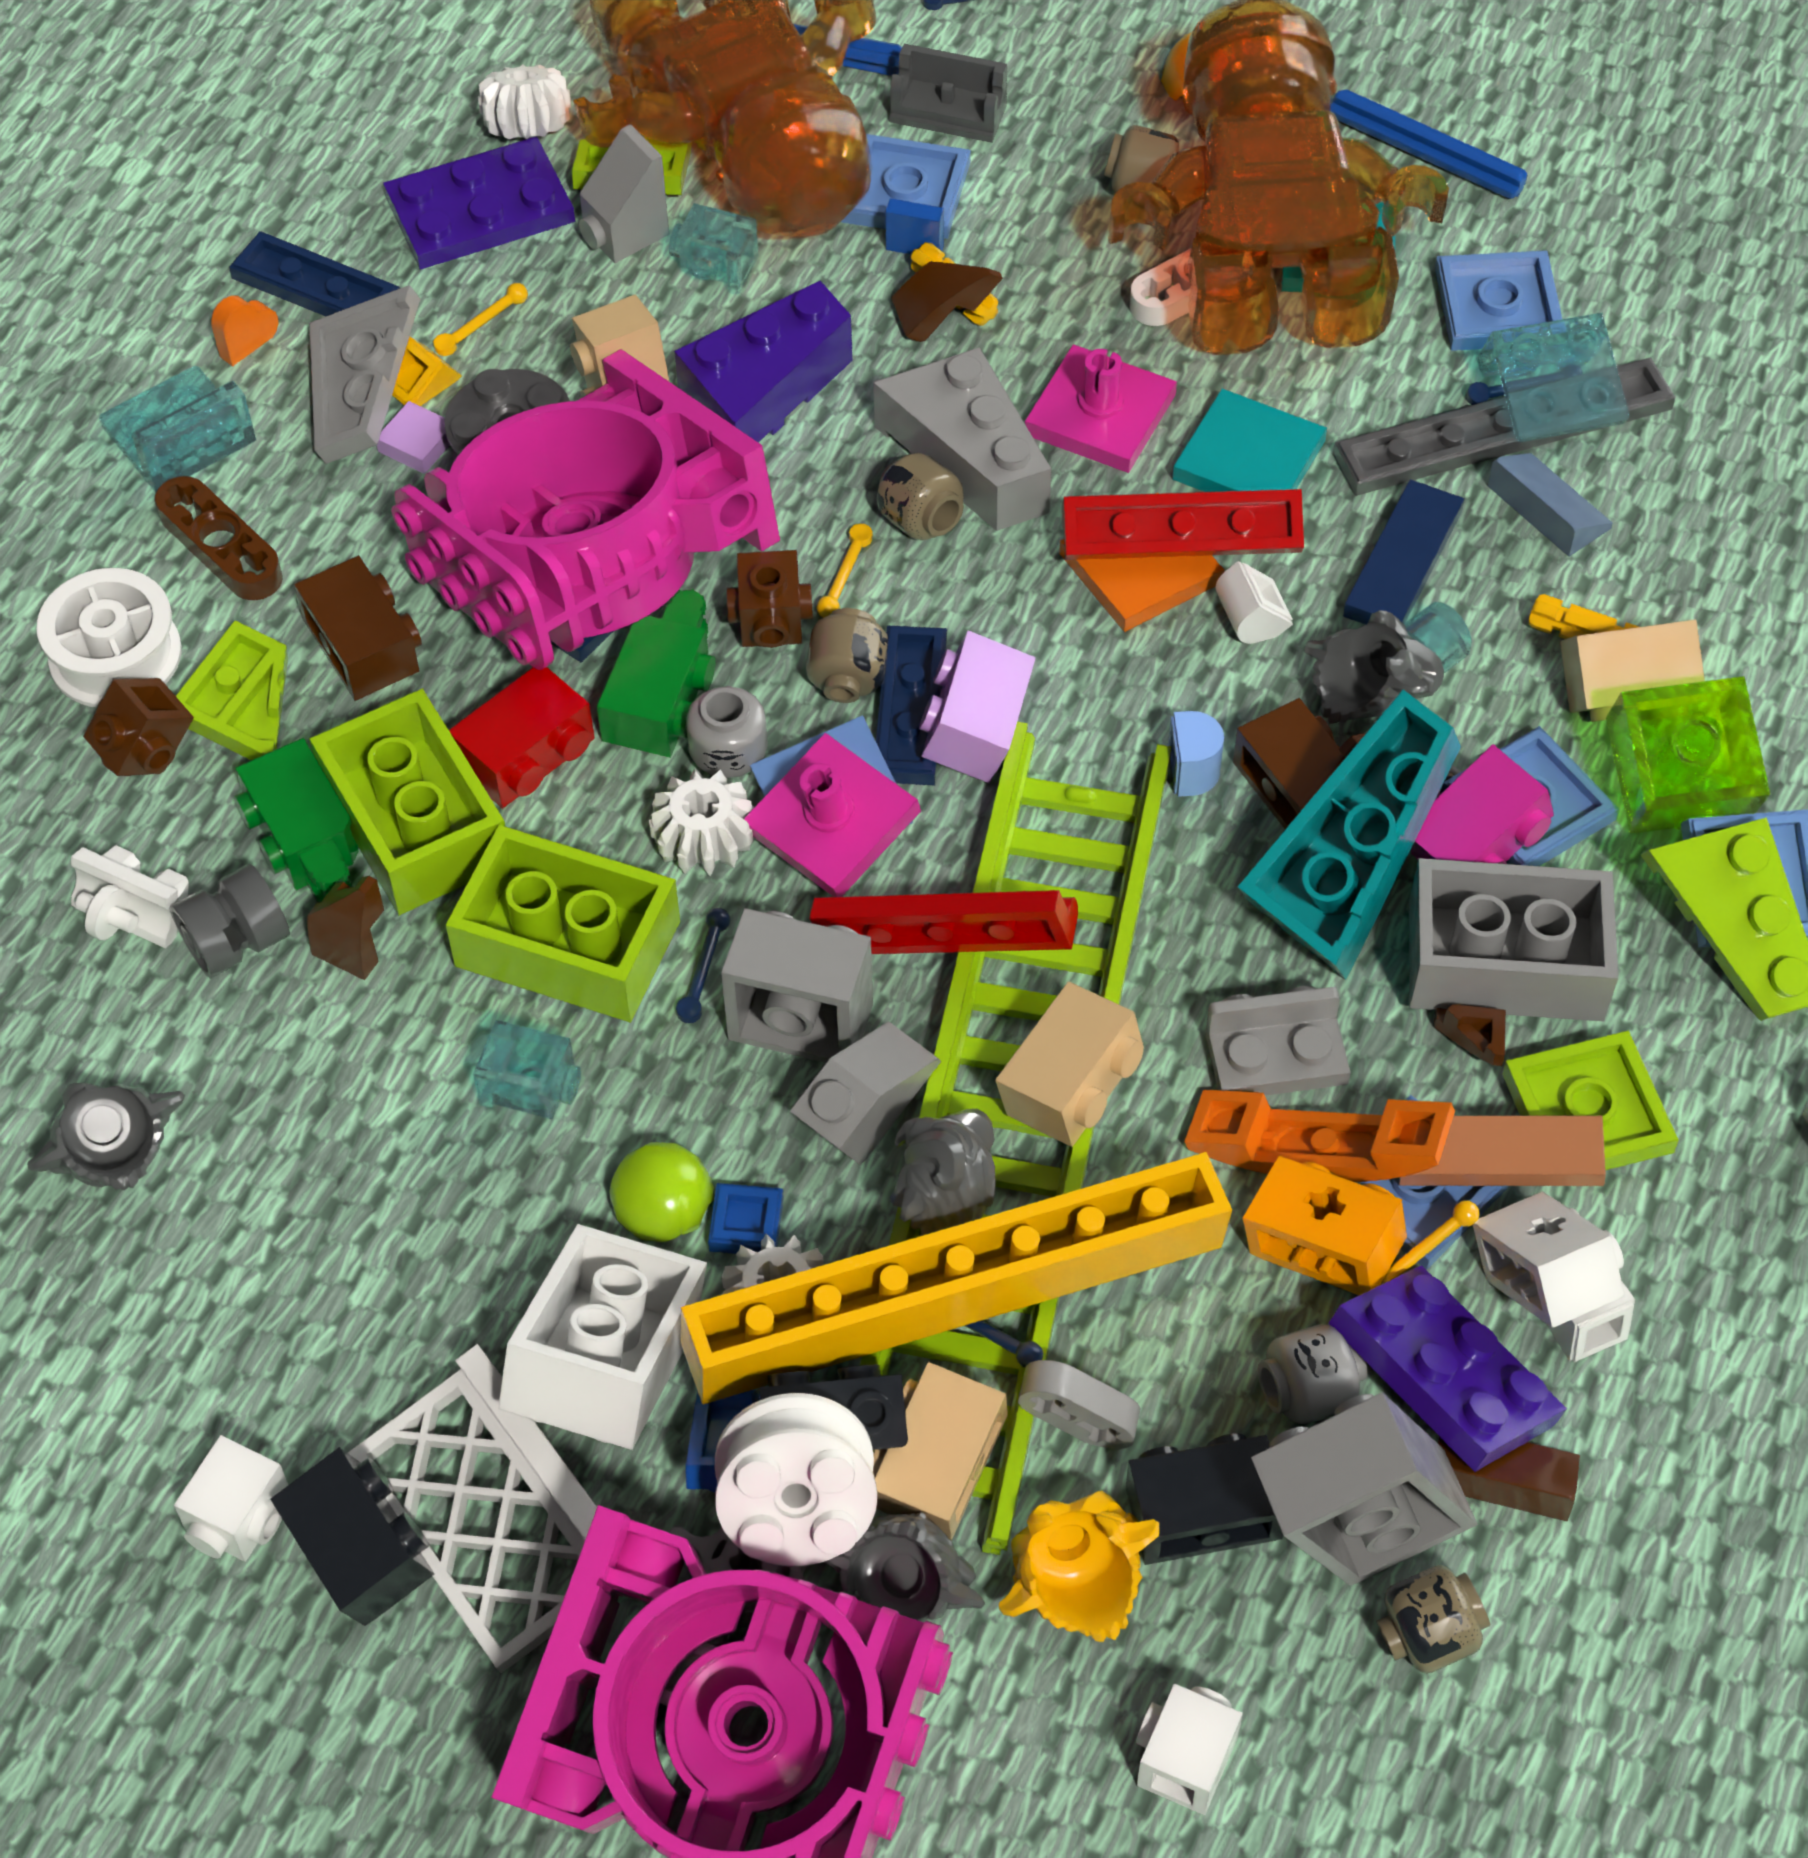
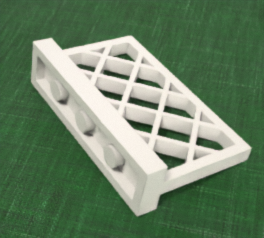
M476 1344L455 1360L461 1368L459 1371L357 1445L348 1454L362 1463L368 1457L372 1460L376 1459L395 1444L417 1446L410 1480L387 1478L395 1492L407 1493L404 1507L394 1492L386 1497L397 1516L405 1512L415 1522L421 1494L454 1498L447 1533L421 1530L429 1543V1547L421 1553L435 1573L433 1578L496 1669L502 1673L550 1638L565 1595L546 1594L553 1557L579 1559L597 1506L535 1421L498 1409L502 1376L480 1346ZM463 1395L473 1408L467 1437L434 1434L439 1411ZM421 1425L420 1433L412 1432ZM484 1425L495 1440L481 1439ZM431 1447L464 1450L457 1485L424 1481ZM478 1452L505 1454L508 1457L510 1465L504 1490L471 1486ZM521 1477L532 1492L518 1491ZM468 1499L501 1503L494 1538L461 1534ZM515 1504L544 1507L547 1511L548 1518L543 1543L508 1539ZM559 1529L571 1546L556 1544ZM430 1544L444 1546L441 1560ZM458 1547L492 1551L484 1587L457 1584L453 1579L452 1572ZM506 1552L540 1556L533 1592L498 1588ZM467 1598L482 1599L479 1615ZM495 1602L530 1605L525 1630L501 1647L489 1631ZM544 1606L554 1607L542 1616Z

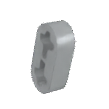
M1038 1360L1026 1365L1018 1399L1020 1406L1028 1413L1090 1445L1120 1450L1129 1448L1134 1443L1141 1409L1138 1403L1129 1396L1065 1363L1052 1360Z

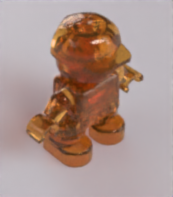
M590 0V11L603 60L612 73L609 86L613 98L602 103L590 102L584 96L573 99L581 131L587 142L597 147H610L620 130L630 124L643 137L668 145H680L694 141L709 160L717 162L719 169L716 172V177L725 186L729 202L734 210L757 231L768 234L794 237L822 235L836 227L866 196L870 189L872 162L864 125L851 98L841 94L832 77L843 66L849 42L863 38L874 28L876 23L874 0H814L816 16L802 35L798 33L791 21L788 0H700L706 9L686 18L680 15L677 0ZM636 87L638 93L633 98L631 88Z
M1236 0L1209 12L1198 21L1189 37L1185 58L1183 104L1186 112L1193 115L1199 137L1205 142V146L1190 147L1172 154L1150 183L1136 182L1127 184L1119 189L1112 198L1108 235L1109 243L1114 244L1122 241L1124 228L1131 224L1140 223L1150 225L1155 229L1153 245L1162 251L1169 243L1171 217L1178 216L1196 202L1202 200L1196 236L1193 239L1187 263L1190 281L1188 309L1194 344L1202 351L1213 355L1248 353L1262 347L1272 339L1277 329L1280 312L1276 284L1271 277L1272 268H1300L1304 279L1301 303L1306 336L1314 344L1326 348L1353 347L1374 340L1385 331L1392 314L1399 282V271L1392 236L1394 237L1401 229L1405 207H1417L1427 214L1429 222L1442 224L1447 205L1449 188L1445 178L1436 170L1420 165L1406 166L1398 170L1396 166L1368 142L1356 138L1342 137L1338 119L1330 111L1331 96L1337 91V83L1333 76L1335 57L1329 36L1322 23L1310 12L1284 0ZM1381 201L1384 202L1381 220L1385 229L1381 226L1377 228L1380 211L1375 205Z

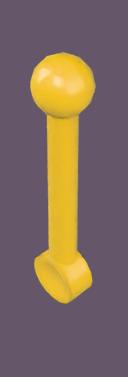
M521 283L511 284L507 288L505 296L454 333L438 335L433 341L435 352L441 356L453 354L457 349L456 344L512 304L524 303L528 297L526 287Z
M855 524L850 528L849 540L851 545L828 595L820 598L817 602V612L823 618L829 616L832 611L840 609L838 599L862 547H866L872 542L873 531L866 524Z
M1468 1200L1457 1203L1452 1212L1453 1216L1390 1267L1381 1285L1405 1273L1461 1226L1469 1227L1474 1225L1480 1215L1477 1205Z

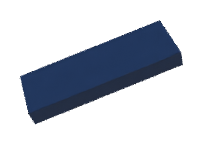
M261 231L229 266L232 279L325 317L400 289L397 285Z
M1410 479L1345 602L1343 617L1366 625L1373 613L1382 610L1391 612L1405 624L1462 513L1465 498Z
M887 625L886 633L889 646L884 680L881 685L876 743L896 784L935 786L937 763L921 757L928 732L920 730L919 726L931 696L939 697L942 686L933 683L940 660L946 650L947 628Z

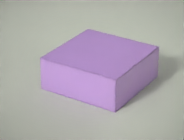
M408 401L381 431L377 444L378 452L425 474L450 446L445 431V418Z

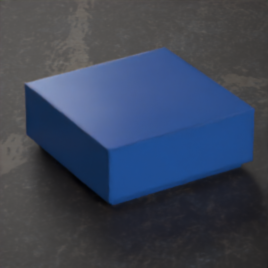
M890 198L885 211L886 250L912 254L914 249H919L925 242H929L943 251L944 208Z
M717 1183L708 1239L709 1252L737 1254L742 1245L758 1253L761 1251V1241L765 1234L774 1241L775 1247H777L784 1201L783 1189Z

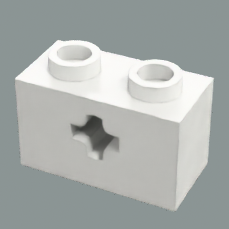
M1543 1191L1481 1217L1473 1225L1485 1277L1488 1282L1552 1328L1625 1297L1619 1269L1624 1265V1259L1620 1246L1614 1236L1609 1231L1602 1230L1581 1217L1575 1209L1566 1207Z

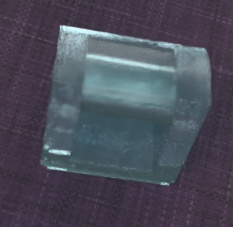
M1433 602L1405 623L1409 636L1435 652L1441 659L1444 673L1470 654L1472 639L1468 626L1463 618L1445 603Z

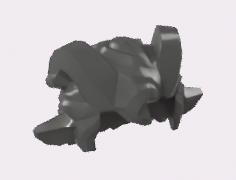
M1379 610L1373 613L1369 622L1358 629H1343L1328 636L1325 640H1310L1304 647L1306 654L1317 659L1313 665V669L1316 672L1313 675V683L1317 685L1316 692L1321 697V714L1323 717L1329 718V724L1337 722L1346 723L1348 720L1380 716L1403 689L1415 699L1432 696L1441 686L1444 678V668L1441 659L1436 653L1410 637L1405 624L1391 612Z
M84 1082L69 1084L62 1094L64 1109L54 1119L50 1129V1141L44 1145L37 1155L28 1161V1169L36 1172L50 1170V1172L55 1174H70L77 1180L94 1187L113 1186L115 1190H126L128 1187L134 1188L138 1180L147 1174L146 1169L155 1158L164 1139V1127L169 1122L171 1114L182 1104L185 1095L181 1091L151 1094L143 1088H132L122 1083L107 1088Z
M966 1109L941 1118H913L906 1121L898 1131L894 1144L898 1148L906 1143L907 1147L904 1151L906 1164L899 1172L895 1190L890 1199L893 1206L902 1208L900 1219L904 1222L911 1219V1227L914 1230L920 1228L922 1236L980 1219L986 1208L993 1204L996 1180L995 1165L990 1150L995 1138L992 1121L984 1112L979 1109Z
M922 1512L912 1513L911 1515L892 1514L885 1517H875L865 1534L849 1551L824 1561L840 1573L839 1582L843 1591H850L853 1594L857 1591L865 1603L880 1608L885 1606L897 1610L900 1615L915 1620L924 1617L929 1620L942 1618L947 1609H981L985 1605L983 1598L976 1591L968 1587L976 1578L973 1566L962 1556H958L948 1536Z

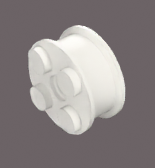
M102 568L79 574L56 588L46 599L38 615L37 637L43 652L48 657V666L52 679L63 694L80 704L97 708L113 679L160 678L167 684L178 668L182 645L178 630L172 621V611L168 597L154 580L142 573L122 568Z
M788 1393L775 1395L757 1401L743 1409L723 1430L715 1452V1474L717 1479L716 1511L719 1522L729 1539L746 1555L767 1563L782 1566L817 1564L849 1551L869 1528L877 1506V1488L873 1474V1447L867 1430L860 1420L847 1408L833 1400L813 1394Z

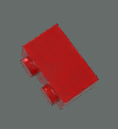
M534 667L449 729V732L486 792L502 809L519 796H527L534 792L546 775L565 761L577 759L585 752L590 742L595 739L589 702L548 667L542 670H537Z

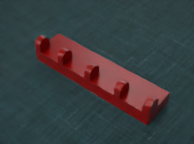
M1302 489L1067 496L1063 498L1062 502L1065 560L1301 553L1304 549Z
M1059 890L814 898L809 919L812 924L825 927L833 925L845 926L856 931L858 934L871 937L872 954L1070 950L1073 946L1078 919V904L1075 897L1062 898Z

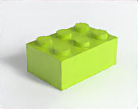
M423 688L309 738L316 760L350 816L352 822L350 828L355 842L399 916L468 884L498 825L505 826V821Z
M498 825L446 923L454 965L479 975L631 1023L680 924L676 880Z

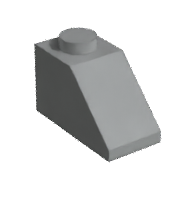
M630 124L620 130L580 192L583 218L579 220V228L582 236L592 249L600 248L614 263L669 235L662 155Z
M888 1021L831 1057L790 1112L861 1165L937 1068L941 1060Z

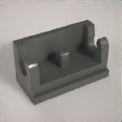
M903 44L899 54V75L893 74L891 79V113L889 115V122L993 143L1007 107V64Z

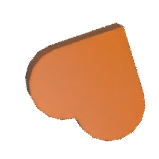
M231 295L220 301L215 307L211 318V326L219 356L233 367L273 338L278 328L276 312L258 300L247 302L237 295Z

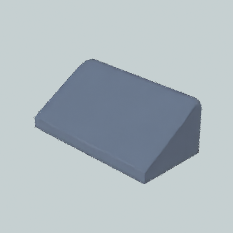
M1532 453L1502 456L1492 462L1488 487L1568 557L1612 528L1613 523Z

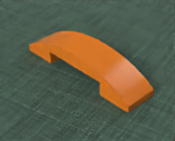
M1203 1090L1184 1142L1188 1150L1195 1153L1207 1152L1208 1157L1265 1174L1269 1173L1278 1156H1282L1299 1163H1317L1328 1169L1333 1175L1352 1182L1387 1180L1423 1172L1439 1165L1455 1109L1452 1102L1388 1099L1383 1115L1271 1109L1264 1093Z

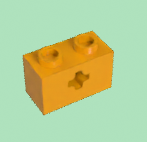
M1278 1156L1243 1216L1251 1254L1357 1295H1361L1381 1285L1407 1238L1402 1199L1395 1197L1381 1186L1370 1183L1361 1185L1333 1175L1328 1169L1317 1163H1299L1282 1156Z

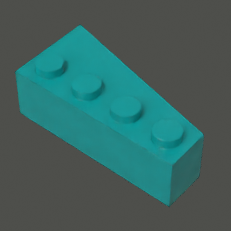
M1403 689L1238 885L1239 890L1251 905L1345 980L1349 976L1461 748L1454 728Z

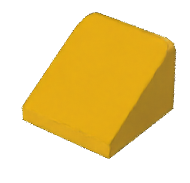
M409 336L392 395L403 405L410 401L422 406L458 381L462 375L427 346Z

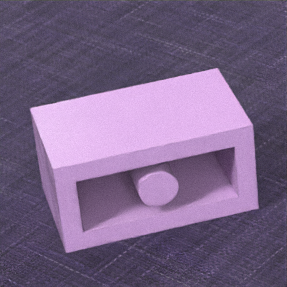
M967 631L956 652L946 649L933 680V683L942 686L940 696H931L919 726L920 730L928 732L921 757L990 783L1010 749L1036 657L971 631Z

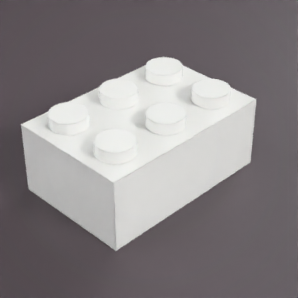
M577 1224L507 1343L498 1409L526 1417L535 1422L549 1424L585 1435L600 1442L611 1443L633 1450L683 1352L681 1345V1307L700 1302L707 1262Z

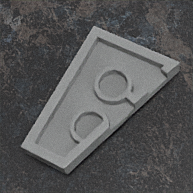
M410 285L309 323L315 452L326 464L378 444L420 302L419 296Z

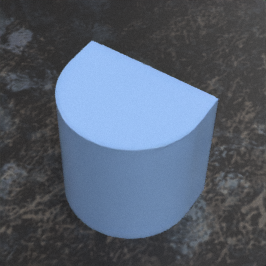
M1182 711L1174 712V715L1171 717L1168 746H1172L1170 767L1174 794H1177L1178 797L1206 793L1219 780L1224 732L1218 721L1206 713Z

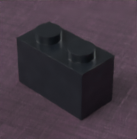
M1238 1433L1226 1434L1211 1440L1203 1447L1181 1451L1172 1446L1156 1447L1145 1451L1138 1459L1128 1460L1126 1492L1131 1512L1138 1519V1522L1152 1519L1159 1522V1536L1141 1550L1144 1565L1283 1539L1282 1530L1251 1458L1270 1448L1267 1435L1247 1438L1245 1435Z
M338 1447L270 1500L338 1609L366 1626L435 1575V1573L421 1553L429 1547L426 1537L407 1513L403 1512L397 1516L387 1501L386 1497L393 1493L394 1489L382 1470L371 1458L368 1457L361 1463Z

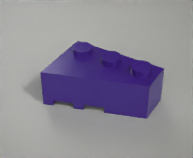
M820 280L675 350L678 388L759 443L768 433L774 435L785 425L784 418L802 401L808 403L853 361L851 315Z

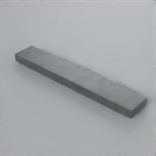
M1650 357L1338 441L1334 444L1333 455L1353 493L1357 496L1409 482L1410 479H1420L1673 409L1676 397Z

